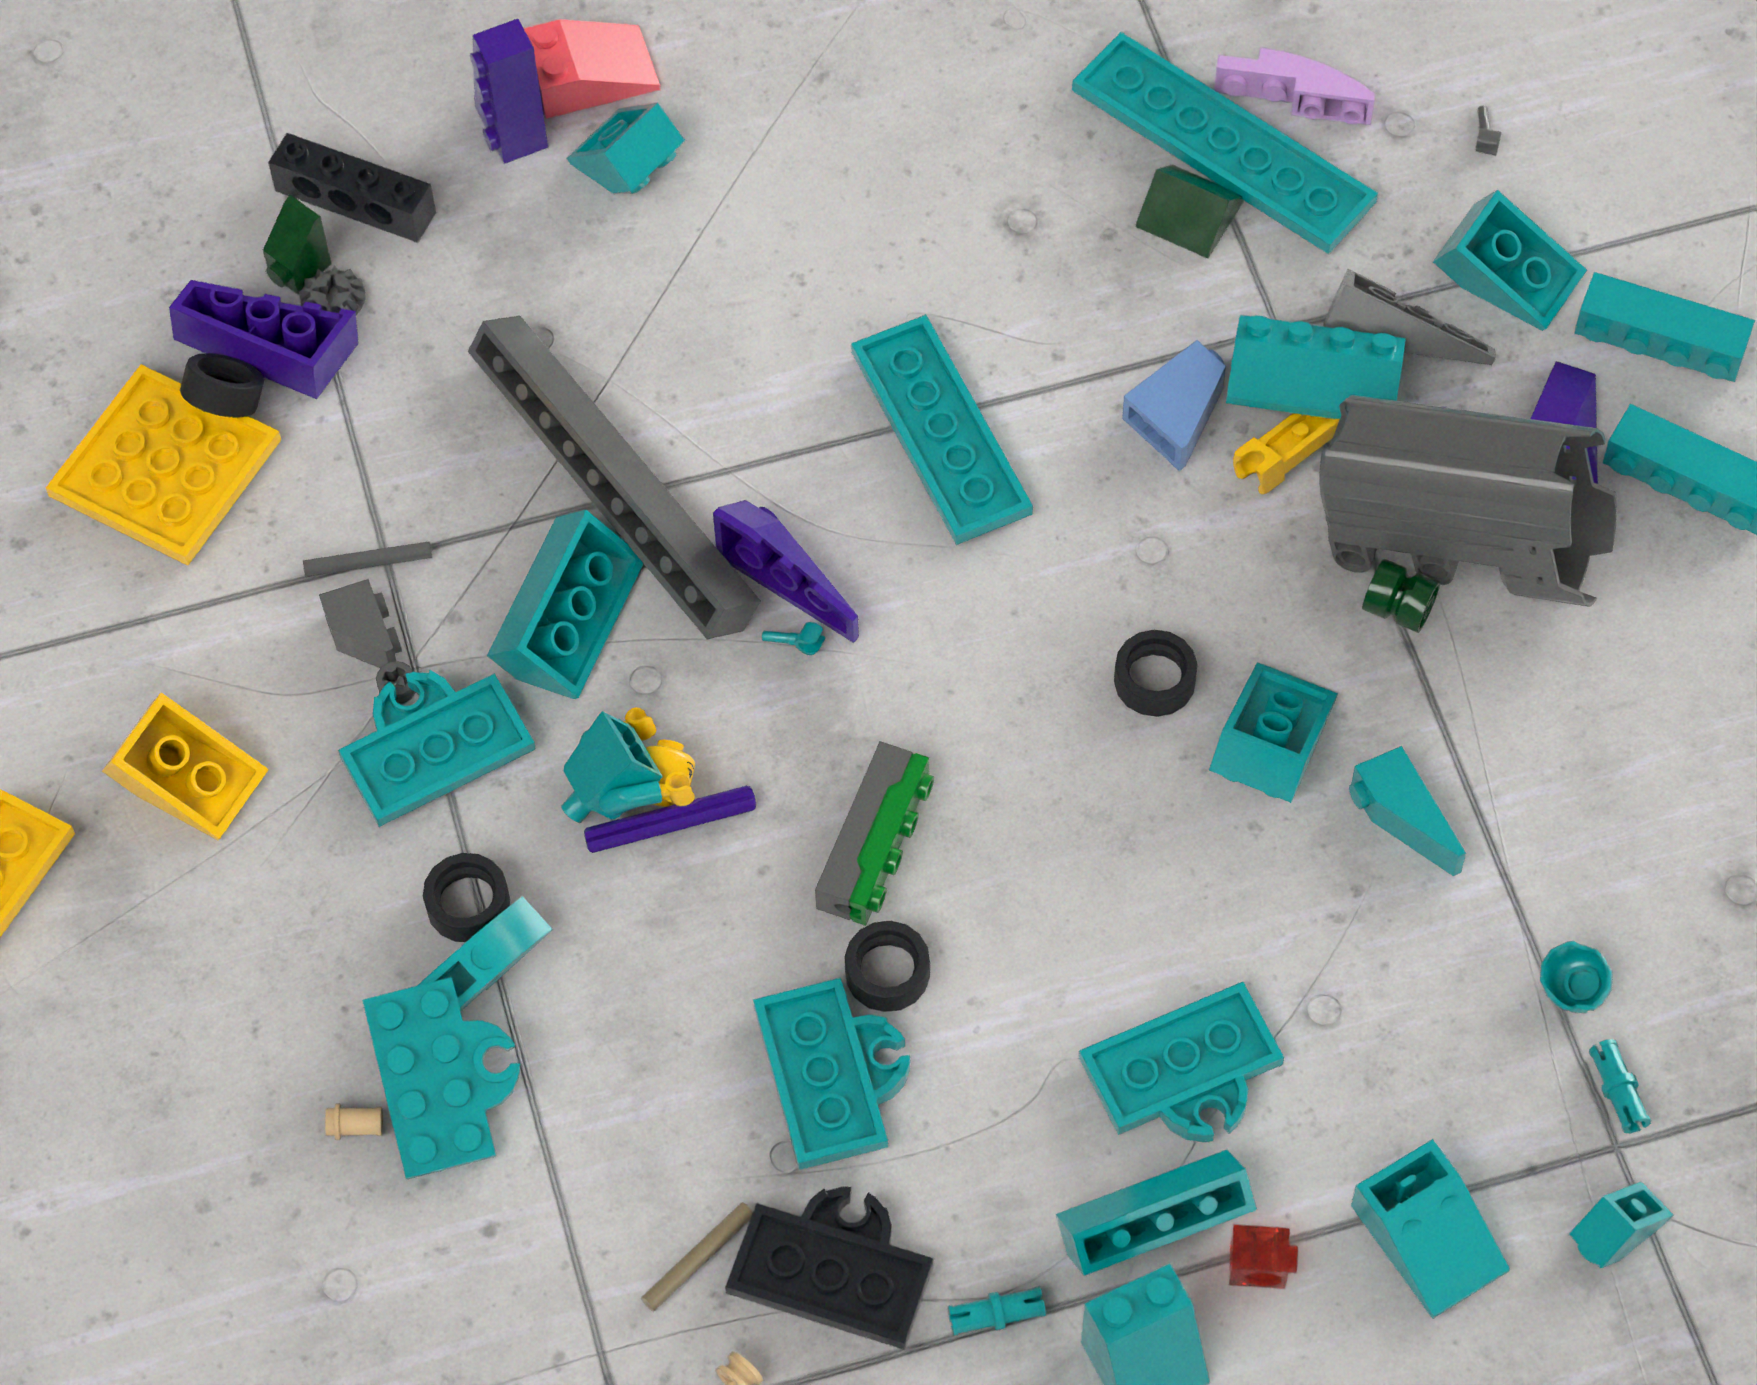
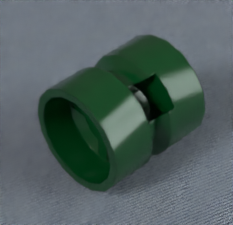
M1384 558L1369 584L1362 609L1384 619L1393 615L1395 616L1396 624L1419 633L1433 608L1441 583L1420 573H1416L1412 577L1408 576L1406 567Z

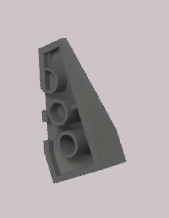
M1347 269L1324 320L1323 327H1345L1352 331L1372 334L1387 333L1394 337L1406 338L1404 353L1485 365H1492L1496 358L1494 348L1451 324L1444 323L1441 328L1434 324L1436 319L1428 314L1429 311L1418 305L1401 306L1395 298V292L1350 269Z

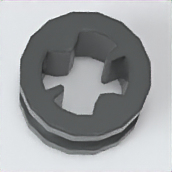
M394 661L385 664L380 668L376 676L379 693L388 683V680L395 682L398 677H403L405 686L397 685L395 687L396 702L403 704L411 700L416 692L408 687L405 674L414 671L404 662Z

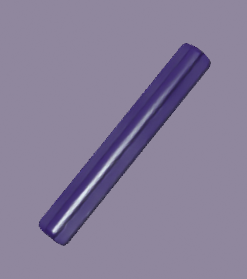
M742 786L694 799L692 803L686 806L674 804L587 827L584 830L585 842L589 852H599L753 811L756 808V799L751 786Z

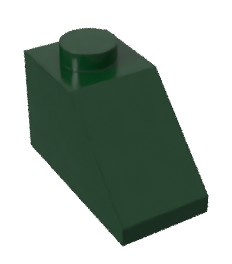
M290 195L283 203L263 248V254L267 265L266 273L277 286H286L299 295V291L304 287L305 278L311 279L314 277L317 269L324 272L332 262L321 216Z

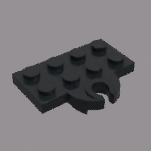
M839 1187L827 1191L823 1188L809 1200L801 1217L756 1203L725 1286L726 1294L905 1350L934 1267V1258L890 1245L892 1225L887 1207L884 1208L879 1200L868 1192L864 1198V1209L866 1211L864 1218L855 1223L846 1222L839 1214L851 1201V1187Z

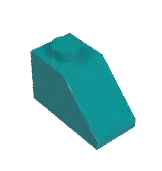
M1640 1181L1604 1195L1569 1235L1578 1244L1577 1248L1581 1255L1602 1269L1621 1261L1666 1224L1674 1215Z

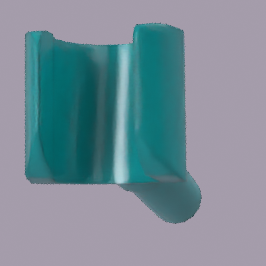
M806 622L799 634L763 631L762 641L795 645L799 651L806 655L816 654L826 638L821 635L823 628L814 622Z

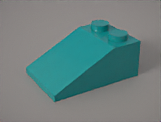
M1498 189L1471 207L1433 260V263L1462 289L1541 331L1549 326L1587 271L1583 265Z
M1257 662L1222 729L1209 771L1222 775L1229 781L1242 783L1260 790L1270 797L1280 798L1291 803L1306 772L1338 693Z

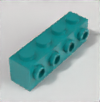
M1594 272L1579 312L1574 334L1586 337L1593 342H1603L1626 349L1632 354H1643L1666 361L1672 366L1686 367L1699 371L1715 379L1735 382L1755 320Z
M1630 403L1608 440L1602 463L1611 467L1618 474L1631 476L1650 485L1652 489L1659 493L1670 494L1685 501L1698 511L1713 514L1727 521L1734 528L1747 530L1757 535V461Z
M1226 1149L1055 1215L1068 1257L1083 1276L1256 1211L1257 1208L1246 1168Z

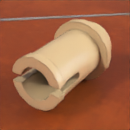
M336 1103L335 1108H326V1136H335V1140H341V1136H382L383 1109L382 1107L341 1108V1104Z

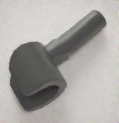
M1480 106L1477 109L1479 133L1475 149L1477 152L1496 156L1502 132L1490 130L1487 107Z

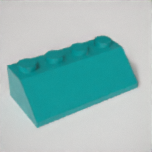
M1240 315L1226 403L1340 419L1339 405L1351 395L1397 401L1406 338L1394 337L1387 333L1372 334L1352 331L1345 327L1330 328L1316 326L1303 321L1288 322L1274 320L1261 315Z
M586 509L556 517L487 657L518 681L571 699L579 698L644 563L624 540Z

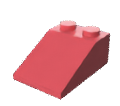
M559 19L524 28L534 47L545 119L660 90V84L639 25Z

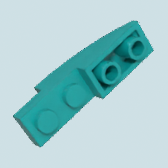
M522 896L472 936L418 985L452 977L460 1011H462L484 990L487 991L553 929Z

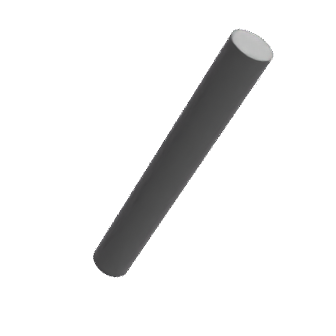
M430 541L303 560L305 577L429 559L432 558Z

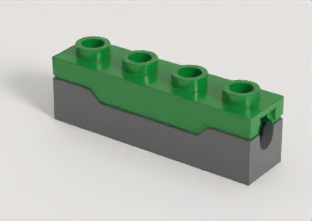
M879 741L815 888L816 909L847 920L851 919L853 922L864 926L867 925L872 911L880 912L887 893V888L883 887L888 874H896L903 855V850L899 849L904 836L912 837L919 817V813L915 812L920 800L927 801L933 787L934 776L929 775V757L917 753L913 754L911 751Z

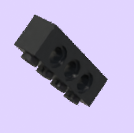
M286 133L268 162L276 192L287 196L291 195L300 201L416 243L420 241L436 214L431 184L290 133Z

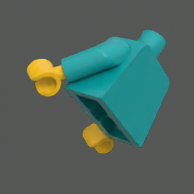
M635 707L626 713L625 721H621L602 711L591 727L582 734L578 746L564 765L563 772L574 791L561 805V808L569 818L578 823H581L591 811L612 820L617 819L624 812L634 808L661 803L662 797L667 796L670 797L673 804L686 806L693 802L695 795L690 787L691 784L687 775L680 771L670 773L666 777L665 783L659 784L663 776L642 743L643 740H647L655 735L657 731L652 718L647 716L643 709Z

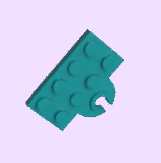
M429 670V673L411 672L406 673L405 676L408 687L420 696L416 703L409 706L397 703L396 688L390 681L382 688L379 695L374 697L372 714L377 731L338 749V752L378 827L536 750L534 740L495 673L455 692L445 678Z
M452 977L363 999V1006L406 1180L496 1157L486 1111L502 1105L514 1092L520 1075V1063H511L505 1071L492 1073L484 1067L483 1058L493 1048H500L506 1051L516 1048L511 1037L494 1024L482 1020L463 1021Z
M841 978L753 999L754 1010L799 1170L888 1148V1138L878 1105L893 1099L904 1087L910 1071V1055H902L895 1063L890 1065L878 1063L874 1056L881 1049L890 1048L898 1051L904 1048L905 1038L901 1032L888 1023L886 1017L869 1014L852 1018Z
M1243 981L1079 1050L1078 1057L1118 1135L1160 1117L1173 1133L1186 1140L1198 1142H1212L1214 1139L1212 1126L1203 1122L1199 1116L1201 1111L1207 1108L1221 1111L1225 1118L1224 1129L1230 1134L1237 1128L1245 1115L1248 1097L1246 1080L1279 1067L1284 1062V1056Z

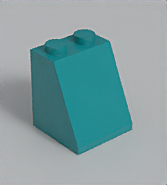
M1170 1263L1084 1303L1081 1344L1103 1385L1209 1384V1376L1193 1303Z

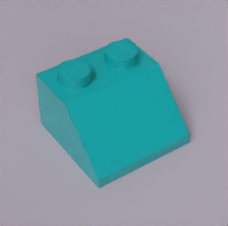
M658 102L619 108L566 159L573 167L611 193L630 192L634 194L650 182L648 176L656 168L666 166L677 156L675 150L685 139Z

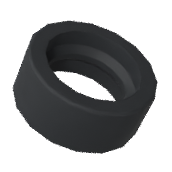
M213 353L196 354L189 357L186 363L180 393L183 399L202 411L224 417H247L254 414L257 410L265 379L259 370L240 359Z
M1154 629L1135 634L1127 639L1117 652L1114 672V684L1117 695L1128 708L1142 715L1159 717L1178 711L1188 703L1194 694L1198 664L1193 649L1183 638L1168 631ZM1151 655L1163 656L1174 661L1179 666L1181 679L1177 685L1167 690H1146L1131 679V665L1142 657Z
M460 853L446 857L432 868L424 882L423 900L430 924L440 935L454 942H467L510 906V895L503 871L493 860L480 854ZM464 878H478L491 886L493 892L492 902L479 915L469 918H458L447 914L442 909L440 903L441 894L454 881Z
M895 921L874 922L860 929L848 943L844 956L846 983L854 998L867 1008L882 1012L902 1010L914 1004L926 991L930 978L928 946L921 935L908 925ZM891 945L902 948L911 955L914 962L912 976L908 981L898 986L881 987L873 985L861 973L863 956L876 947Z

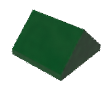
M1175 165L1156 169L1137 218L1136 227L1208 259L1243 204V196Z

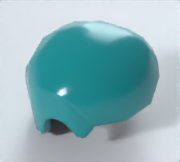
M1567 941L1550 949L1542 961L1540 982L1546 996L1562 1010L1573 1013H1587L1588 1011H1594L1604 1004L1612 991L1613 972L1604 956L1597 949L1581 945L1575 941Z

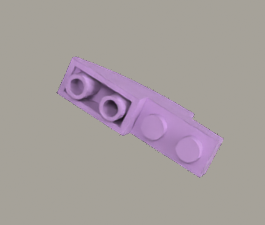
M1261 47L1258 60L1218 56L1214 89L1218 93L1230 96L1263 98L1270 101L1293 102L1291 115L1304 116L1309 119L1319 118L1343 121L1348 124L1371 125L1375 94L1360 82L1330 66L1303 56Z

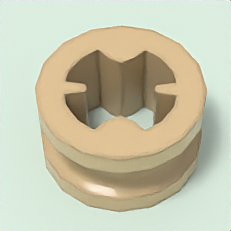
M732 1352L727 1357L729 1360L728 1365H720L716 1369L717 1375L726 1385H760L763 1382V1377L747 1359L736 1352Z

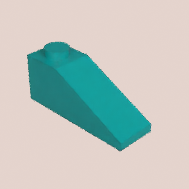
M1397 747L1355 765L1352 782L1349 785V792L1358 809L1364 808L1374 824L1450 875L1460 874L1466 852L1403 747Z

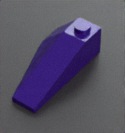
M1556 361L1530 419L1597 428L1596 374ZM1597 446L1588 447L1587 452L1593 482L1598 484Z
M747 500L720 506L713 512L716 548L733 568L854 643L859 638L858 615L772 511L762 506L758 508Z

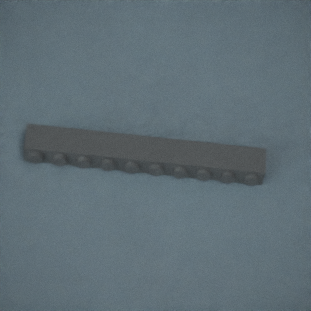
M521 316L483 321L468 353L703 636L708 640L744 631L761 602L757 595Z

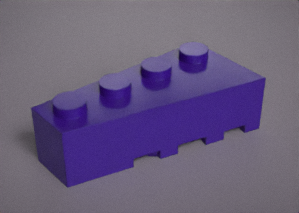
M517 18L473 34V53H470V59L474 73V105L485 126L483 135L491 152L497 150L503 163L506 164L548 148L534 47L520 20Z
M190 280L169 306L173 339L204 353L221 354L240 359L254 366L261 372L264 378L314 399H318L359 344L356 311L341 308L340 313L322 310L321 304L304 302L303 306L282 303L279 296L264 294V297L256 298L243 295L242 289Z

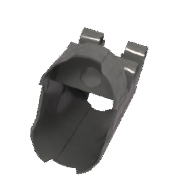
M1357 395L1349 396L1339 405L1341 418L1330 447L1322 450L1319 472L1320 495L1328 525V540L1333 558L1339 566L1352 572H1366L1371 567L1377 549L1411 554L1416 573L1435 579L1441 583L1440 585H1447L1452 582L1458 563L1461 561L1499 567L1503 584L1509 593L1516 596L1587 607L1595 603L1597 598L1580 592V588L1587 572L1590 556L1611 553L1613 551L1617 507L1615 491L1594 483L1587 448L1604 445L1606 442L1604 433L1598 428Z

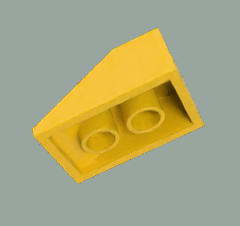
M161 692L148 706L102 772L137 797L210 837L219 840L269 769Z

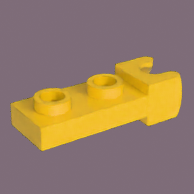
M1292 413L1261 438L1256 439L1253 437L1235 451L1233 466L1236 476L1244 479L1252 473H1257L1260 481L1258 491L1260 494H1267L1285 480L1287 472L1334 437L1340 419Z

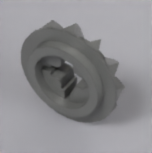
M334 265L331 271L322 272L317 269L314 277L311 279L305 278L304 287L299 291L301 306L304 305V302L321 304L322 310L340 313L342 308L356 311L357 315L365 302V289L362 280L355 277L351 269L340 271ZM332 286H336L338 293L335 294L331 305H329L325 294L329 293Z

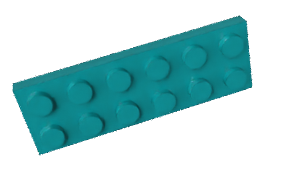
M927 315L851 343V353L956 545L1033 515V505Z

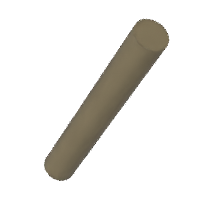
M741 1202L641 1297L644 1304L650 1310L655 1311L750 1221L753 1211L745 1203Z

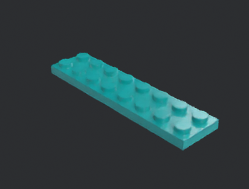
M1120 32L1072 80L1073 92L1217 184L1243 196L1242 200L1327 254L1331 253L1377 203L1378 193L1123 32Z

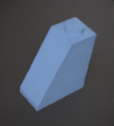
M1196 340L1124 395L1122 419L1176 469L1181 471L1186 467L1223 390L1226 365L1217 352L1212 349L1208 350Z

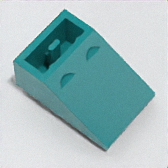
M1431 1139L1356 1185L1351 1207L1432 1319L1510 1271L1505 1258L1460 1174L1434 1139Z

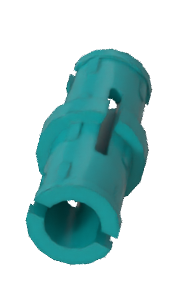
M1614 1039L1603 1040L1599 1042L1603 1051H1599L1597 1045H1593L1589 1049V1054L1593 1058L1603 1081L1601 1086L1602 1093L1605 1098L1607 1097V1099L1611 1100L1622 1125L1623 1132L1627 1134L1639 1132L1641 1129L1637 1122H1641L1642 1126L1646 1128L1651 1124V1119L1647 1115L1636 1090L1639 1086L1638 1080L1633 1073H1629L1619 1051L1617 1041Z
M1040 1286L999 1296L998 1292L988 1293V1299L947 1306L949 1322H952L951 1330L953 1336L993 1326L997 1331L1005 1329V1324L1039 1316L1045 1317L1046 1309L1044 1300H1041L1043 1295Z

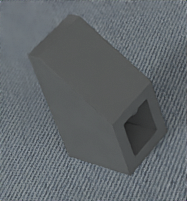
M369 579L319 594L324 615L337 651L378 668L389 662L396 661L395 654L402 652V648L395 628L386 629L383 618L389 617L388 608L382 592L373 593Z

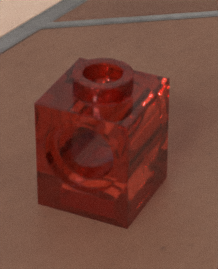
M1233 1224L1230 1239L1229 1285L1285 1289L1288 1273H1297L1298 1245H1289L1290 1228Z

